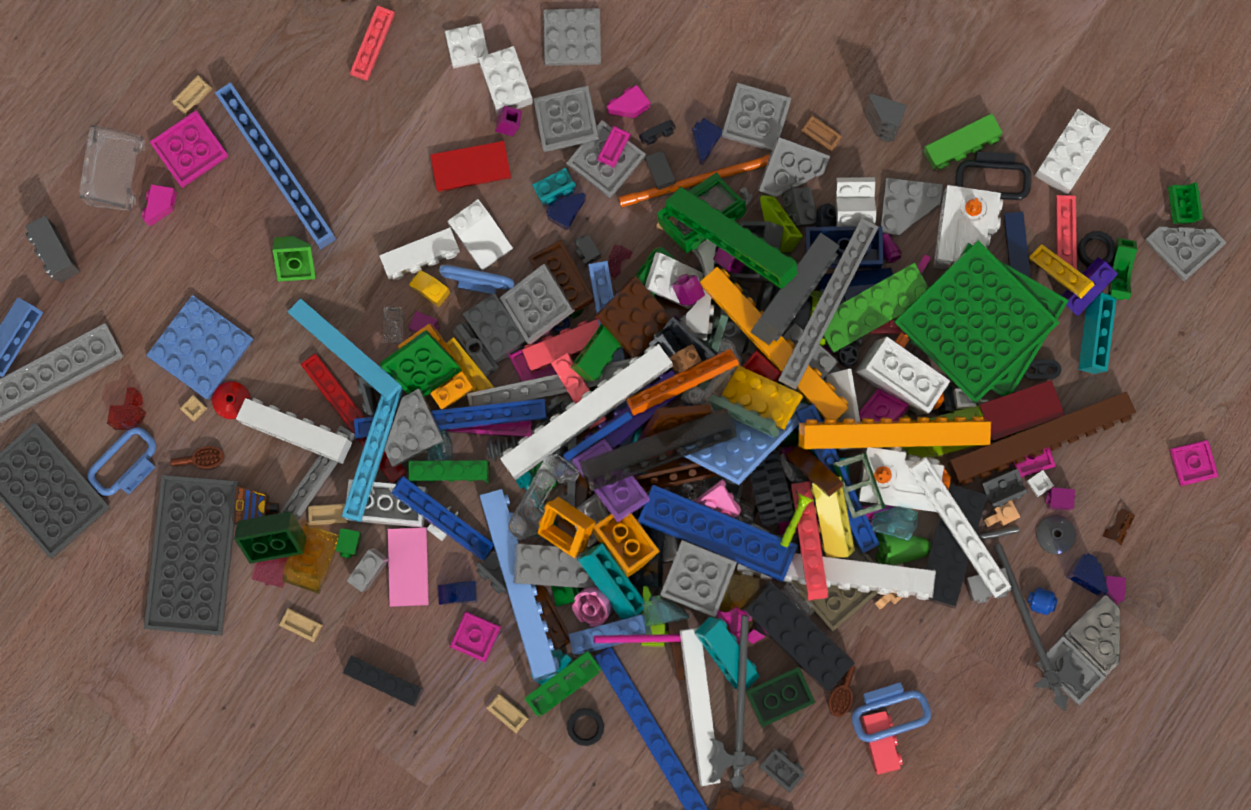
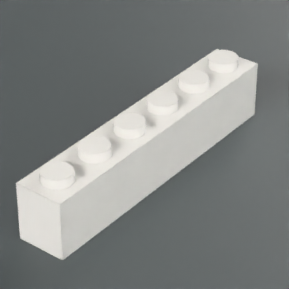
M245 398L236 417V420L241 424L343 464L352 445L347 439L348 436L338 431L337 434L330 432L331 429L324 425L317 427L313 425L314 422L306 418L299 420L297 415L287 411L284 414L279 412L280 409L273 405L267 407L258 399L253 398L251 401Z

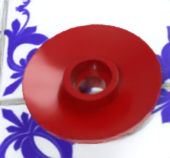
M225 382L214 391L212 405L216 413L221 417L236 419L245 398L251 400L250 394L246 387L238 382ZM229 396H233L232 402H227Z

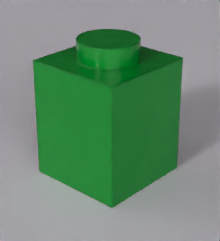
M340 529L336 552L340 553V557L351 559V556L357 557L362 536L360 532Z

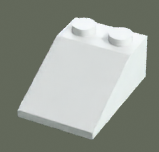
M479 199L448 220L449 227L482 271L513 249Z

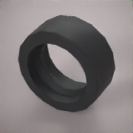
M1092 231L1086 234L1079 242L1077 248L1080 261L1086 267H1089L1095 261L1087 256L1085 247L1089 241L1099 239L1107 246V255L1102 260L1108 264L1116 252L1113 239L1102 231Z
M584 708L577 710L568 720V734L573 742L579 745H593L601 739L604 733L603 719L592 709ZM581 716H590L597 723V732L589 739H582L575 733L574 724Z

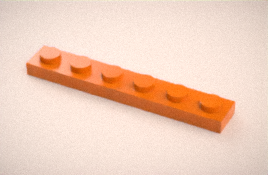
M730 348L627 398L626 401L633 415L642 413L673 396L679 395L708 379L714 378L716 375L739 365L738 360Z

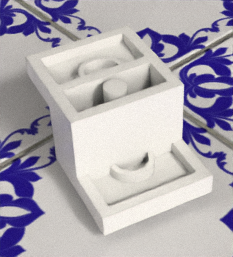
M875 177L837 178L835 201L836 227H857L861 218L873 224L876 223Z

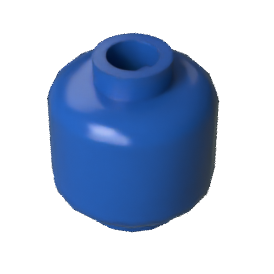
M1036 588L1034 592H1030L1027 603H1030L1031 611L1049 615L1055 611L1058 598L1055 597L1053 591Z

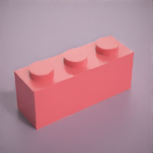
M886 711L861 717L866 734H873L893 726L891 715H887ZM896 735L868 742L876 775L901 769L900 765L903 762L901 754L896 752L895 746L898 745Z

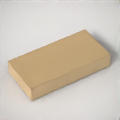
M197 76L172 103L187 116L212 88L202 78Z
M345 504L308 506L309 526L348 523L342 517Z
M287 608L279 626L312 642H315L323 626Z
M500 693L487 707L491 713L516 734L529 719Z

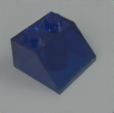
M1089 553L1087 555L1082 554L1076 558L1066 578L1098 597L1107 594L1108 587L1102 565L1097 562L1098 558Z

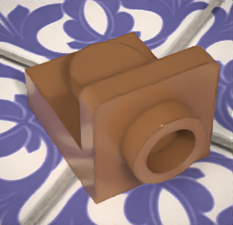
M693 345L669 357L673 363L672 369L676 375L701 362V358Z

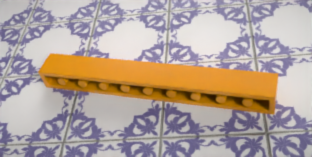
M716 267L700 281L701 287L782 373L795 345L789 339L785 340L782 336L777 342L773 340L768 345L752 334L751 330L764 312H759L755 308L756 303L750 297L746 298L742 294L743 289L737 283L733 284L729 280L730 275L724 269L720 270ZM808 365L796 389L810 405H815L823 419H836L837 421L848 411V402L842 396L838 397L834 393L835 388L828 381L825 383L820 378L822 374L815 367L812 369Z
M955 416L954 420H948V417H936V420H929L928 417H918L917 420L900 417L899 421H892V418H881L880 421H874L872 418H862V421L858 422L851 418L843 419V422H836V419H824V422H817L816 419H806V423H799V446L804 449L990 445L991 422L985 420L984 416H973L972 419Z

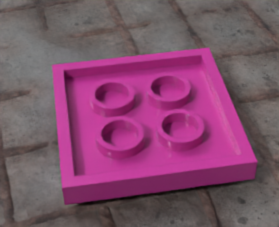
M194 111L150 141V144L181 188L229 157L197 111Z

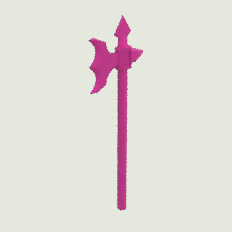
M737 606L730 612L718 610L716 614L717 619H722L728 625L729 632L736 637V643L739 646L741 615L746 614L738 609ZM754 629L748 633V641L752 644L766 637ZM680 634L594 635L593 637L594 643L681 642Z

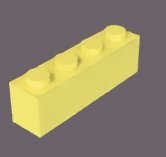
M812 483V495L815 496L816 501L815 512L819 517V532L823 538L822 549L826 557L829 558L849 557L855 549L843 487L828 497Z

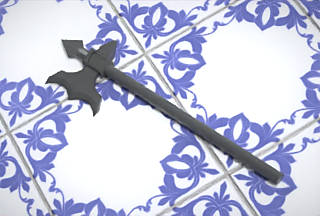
M1002 544L995 545L994 548L1002 567L1006 570L1012 592L1046 672L1043 674L1044 678L1034 686L1035 688L1049 687L1050 691L1053 690L1055 694L1054 703L1066 712L1068 696L1062 693L1061 683L1070 684L1075 691H1090L1080 681L1082 669L1072 662L1073 649L1069 650L1062 657L1063 665L1058 673L1052 669Z
M741 615L735 750H733L732 754H728L724 749L723 743L712 738L710 740L715 750L713 756L708 760L713 766L714 772L707 783H714L721 779L724 770L732 766L734 776L730 781L736 793L745 780L742 777V769H745V765H750L757 760L756 757L747 754L743 750L749 615Z

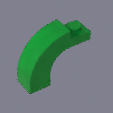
M1118 238L1115 246L1116 252L1111 262V267L1118 275L1108 284V295L1118 300H1130L1131 273L1137 253V241Z

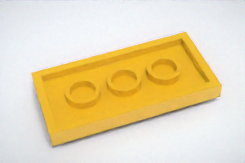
M739 365L721 394L730 403H738L748 411L754 410L765 419L766 417L771 418L776 422V427L783 430L803 397L800 393Z

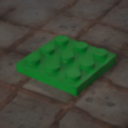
M427 330L380 362L381 367L402 386L401 388L407 394L421 389L424 397L462 371L461 365Z

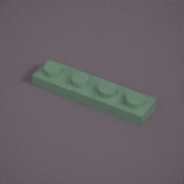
M722 313L720 317L716 316L713 328H716L715 335H710L708 342L717 353L729 317ZM710 379L700 383L699 388L707 390Z
M712 394L708 399L714 410L773 438H776L779 434L776 422L769 417L765 419L754 410H745L742 405L730 403L723 396L717 397Z

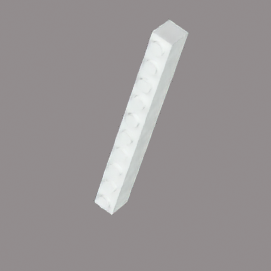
M652 345L645 350L646 354L640 358L638 356L633 358L629 362L630 365L628 367L615 371L613 373L614 377L610 380L605 379L597 385L598 388L596 390L586 392L582 395V400L568 405L565 408L566 411L561 415L559 413L554 415L550 419V423L534 430L535 434L529 438L528 436L522 438L518 442L519 445L514 449L511 447L502 453L503 457L500 459L515 480L622 404L627 398L633 396L672 368V361L660 345Z
M794 554L783 582L796 580L800 584L806 585L801 554ZM823 557L827 587L835 585L843 590H850V587L858 588L860 592L874 590L882 595H889L890 592L897 593L899 597L913 595L921 600H928V597L933 598L935 571ZM738 564L737 570L738 573H741V576L753 577V575L761 576V579L772 580L767 575Z

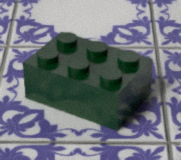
M292 511L238 521L234 539L251 564L303 554L307 536Z
M799 667L749 689L745 693L761 728L816 703Z

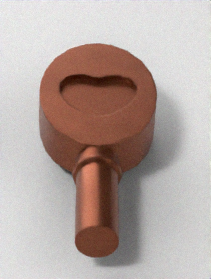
M205 446L196 450L192 456L171 459V465L173 467L195 464L200 469L209 470L220 466L225 459V455L217 447Z
M852 666L845 673L842 685L836 687L830 695L828 706L831 714L835 717L844 716L852 706L853 694L849 687L856 666Z

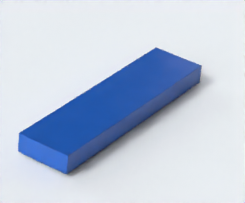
M626 412L566 452L563 456L567 462L571 461L633 419L629 412Z

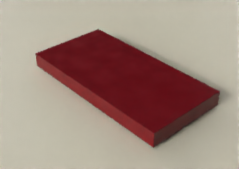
M1052 380L979 405L984 419L991 422V441L1065 416Z

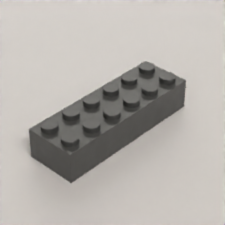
M822 233L819 234L797 265L798 274L783 289L779 290L751 330L752 334L768 345L773 340L778 341L838 256V253H836L839 248L838 244Z

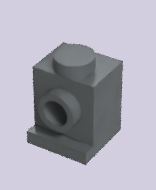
M589 235L586 237L580 236L574 241L577 247L575 249L576 254L580 259L584 258L582 260L584 267L601 258L599 250Z

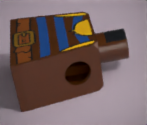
M236 487L233 524L237 525V522L241 520L279 513V503L269 502L268 494Z

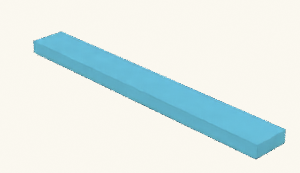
M301 298L288 311L296 321L388 401L402 387Z
M402 388L389 401L382 395L380 396L342 513L344 518L358 522L362 521L384 448L404 391Z

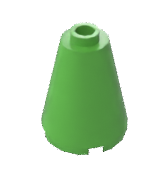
M886 530L878 531L876 535L880 544L876 546L879 547V553H875L878 564L898 566L927 557L931 551V544L925 537Z

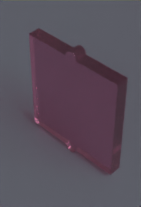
M292 556L257 562L252 580L263 582L267 586L270 584L283 588Z

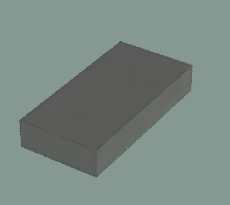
M663 151L645 157L658 190L676 184Z

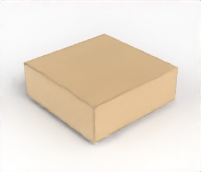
M194 395L180 407L193 422L208 409Z

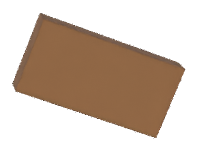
M813 115L801 129L802 133L831 153L843 137Z

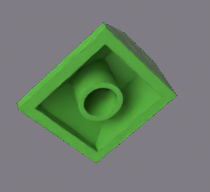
M294 236L274 237L273 255L278 282L316 279L311 245Z

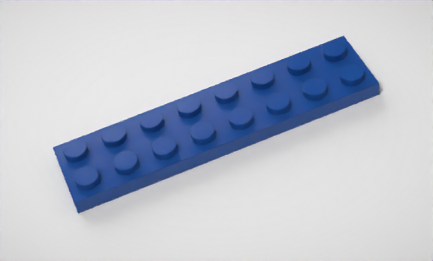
M655 485L652 486L648 495L650 501L644 505L638 522L737 561L738 564L781 582L784 581L798 545L790 542L788 548L780 545L782 540L780 537Z

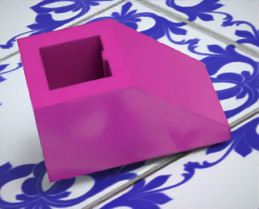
M637 85L633 88L630 86L624 90L623 95L618 99L615 97L608 102L607 113L614 116L637 118L650 108V101Z
M151 185L150 190H147V207L143 209L142 218L147 225L152 226L174 210L177 196L174 188Z

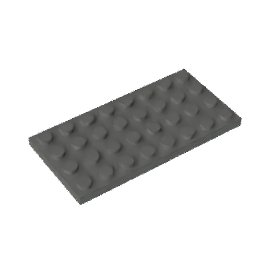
M162 475L144 629L223 636L235 524H233L236 487H239L240 482Z

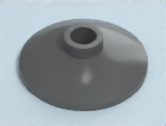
M1057 515L1049 516L1039 524L1037 540L1045 551L1052 554H1061L1068 551L1074 544L1075 529L1068 519ZM1054 531H1059L1060 537H1055Z

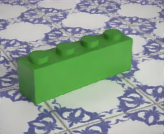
M989 114L925 146L923 152L933 171L938 168L943 170L950 166L949 163L956 160V162L965 159L967 154L971 152L975 154L981 151L983 146L987 144L990 146L1000 141L999 138L1003 132L993 114Z

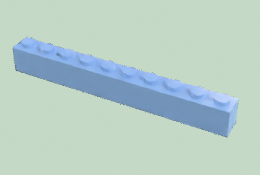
M502 489L480 495V501L534 682L553 677L557 674L556 669H559L557 658L552 657L553 644L551 639H547L545 632H548L546 621H542L540 617L543 611L540 602L536 603L534 597L537 595L536 587L530 584L513 583L515 546L518 544V541H521L519 531L514 530L513 523H516L514 514L508 511L507 506L510 505L508 495H504Z

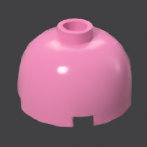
M598 587L583 589L575 596V601L572 604L573 612L578 620L582 623H589L591 627L602 625L612 612V606L608 598Z

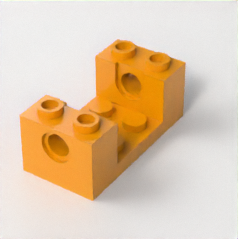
M433 324L426 325L398 345L400 349L427 330L459 363ZM462 365V371L430 393L441 409H447L467 395V393L477 388Z

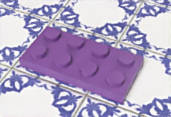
M605 439L572 459L573 464L617 522L650 501L649 496Z

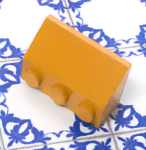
M632 513L619 522L610 514L593 527L592 533L600 544L603 543L627 578L641 569L659 553L658 548Z

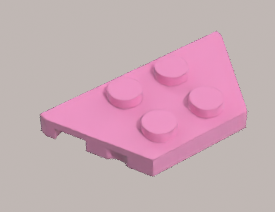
M724 480L718 482L693 501L732 518L739 516L741 511L738 503L734 501L732 493H728Z

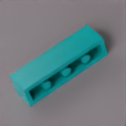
M1100 293L1086 307L1078 370L1092 374L1108 371L1117 299L1108 294Z
M603 543L589 548L578 559L598 589L608 598L612 608L621 620L638 616L647 606Z
M709 617L694 633L732 687L738 690L740 646L736 643V637L727 630V624L722 619ZM748 658L746 690L760 677L756 671L757 667Z

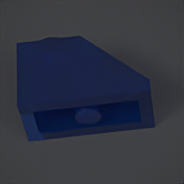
M704 118L701 122H697L692 130L694 132L693 140L698 161L702 166L722 136L723 129Z
M580 193L560 198L554 204L551 203L546 211L548 213V220L568 231L586 201V194Z
M476 581L438 585L439 605L478 603Z

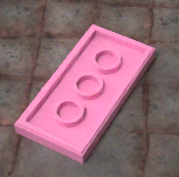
M427 528L388 529L390 607L429 605Z

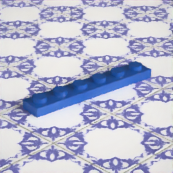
M401 477L390 492L480 560H485L494 546L491 541L405 477Z

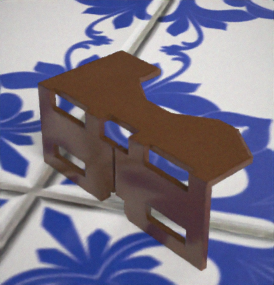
M1122 509L1116 515L1117 522L1115 526L1110 530L1106 529L1103 537L1115 540L1118 544L1122 545L1127 535L1126 529L1130 528L1135 516L1130 511Z

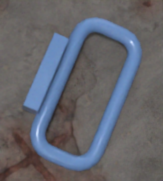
M442 265L439 268V272L443 277L459 281L458 289L492 295L493 293L496 294L497 288L510 290L515 286L511 278L498 274L451 265Z
M141 427L129 428L91 466L87 474L90 485L104 496L113 495L120 488L127 494H130L156 468L149 461L156 450L154 438ZM134 434L140 435L148 443L147 451L110 488H104L95 479L96 472Z
M900 682L865 693V705L856 708L853 712L852 724L857 736L862 741L874 742L921 727L929 722L932 714L925 695L916 690L904 692ZM911 698L919 700L924 713L922 718L873 734H866L863 731L859 719L862 714Z

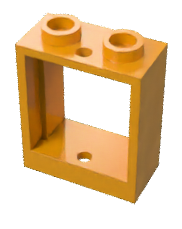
M559 496L553 501H548L544 507L545 513L538 523L540 527L537 533L571 557L576 558L585 551L596 521ZM557 514L578 527L574 538L553 524Z

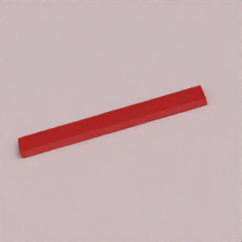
M314 353L300 365L352 433L355 434L354 419L365 418L317 354ZM367 438L358 439L363 447ZM384 450L379 468L388 480L394 484L406 475L407 471L401 464L392 467Z

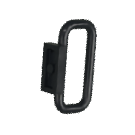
M976 152L975 160H965L957 167L955 181L957 187H963L964 170L968 167L1020 170L1024 173L1023 190L1019 193L999 192L1001 193L1000 199L1022 200L1030 193L1031 171L1025 164L1015 162V154Z

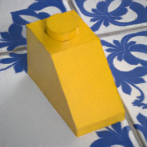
M419 271L409 284L410 287L438 308L450 294L449 288L423 271Z

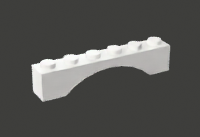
M708 239L701 243L697 249L692 250L702 266L704 278L714 270V263L718 264L713 260L717 253L715 252L717 245ZM703 289L705 296L698 300L693 308L686 313L685 324L703 340H707L708 334H712L713 323L709 322V316H713L714 305H710L711 297Z

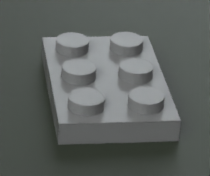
M1062 636L1046 654L1052 669L1058 673L1063 665L1062 657L1069 650L1073 649L1072 662L1082 669L1080 681L1090 691H1075L1070 684L1065 682L1061 683L1062 686L1060 688L1077 705H1080L1106 677ZM1039 660L1036 665L1046 673L1041 660Z

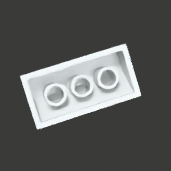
M846 369L827 374L823 381L825 383L828 381L835 388L834 393L838 397L842 396L848 402V411L836 422H843V419L846 418L855 419V422L860 421L852 370ZM836 448V452L859 448Z

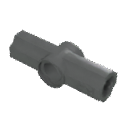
M464 322L457 325L452 331L485 377L496 372L499 366L468 324ZM474 346L480 347L477 352H471Z

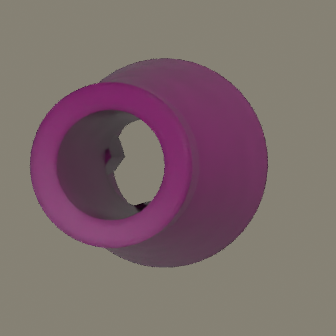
M889 233L883 234L884 260H887L888 263L899 260L902 257L900 254L901 250L892 240Z

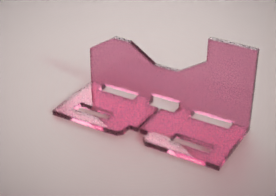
M621 245L613 246L609 256L610 260L608 261L610 276L616 278L621 273V263L626 258L630 260L632 251Z

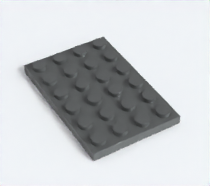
M36 422L0 452V501L50 559L58 555L111 508Z

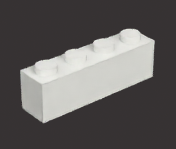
M447 228L379 256L389 280L393 279L396 281L403 278L404 274L409 272L413 274L421 271L424 266L428 265L431 267L437 265L439 260L444 258L447 260L452 259L460 251L451 228Z

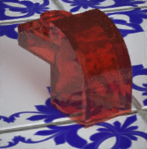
M127 387L124 405H110L107 424L114 430H130L137 427L146 415V412L140 407L143 402L142 394L134 387Z

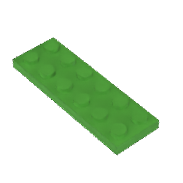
M915 263L838 306L823 335L832 353L901 315L929 288Z

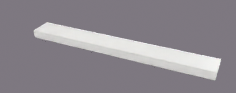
M924 457L909 467V470L993 597L996 598L1011 588V585L928 459Z
M699 627L679 631L700 786L720 783V779L714 783H707L714 772L713 766L708 761L713 756L715 750L710 740L714 738L703 646L694 633Z

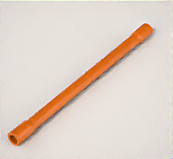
M770 154L758 159L676 181V184L659 190L655 187L619 196L620 206L622 208L643 200L672 193L680 187L686 189L697 186L716 172L720 178H725L767 165Z

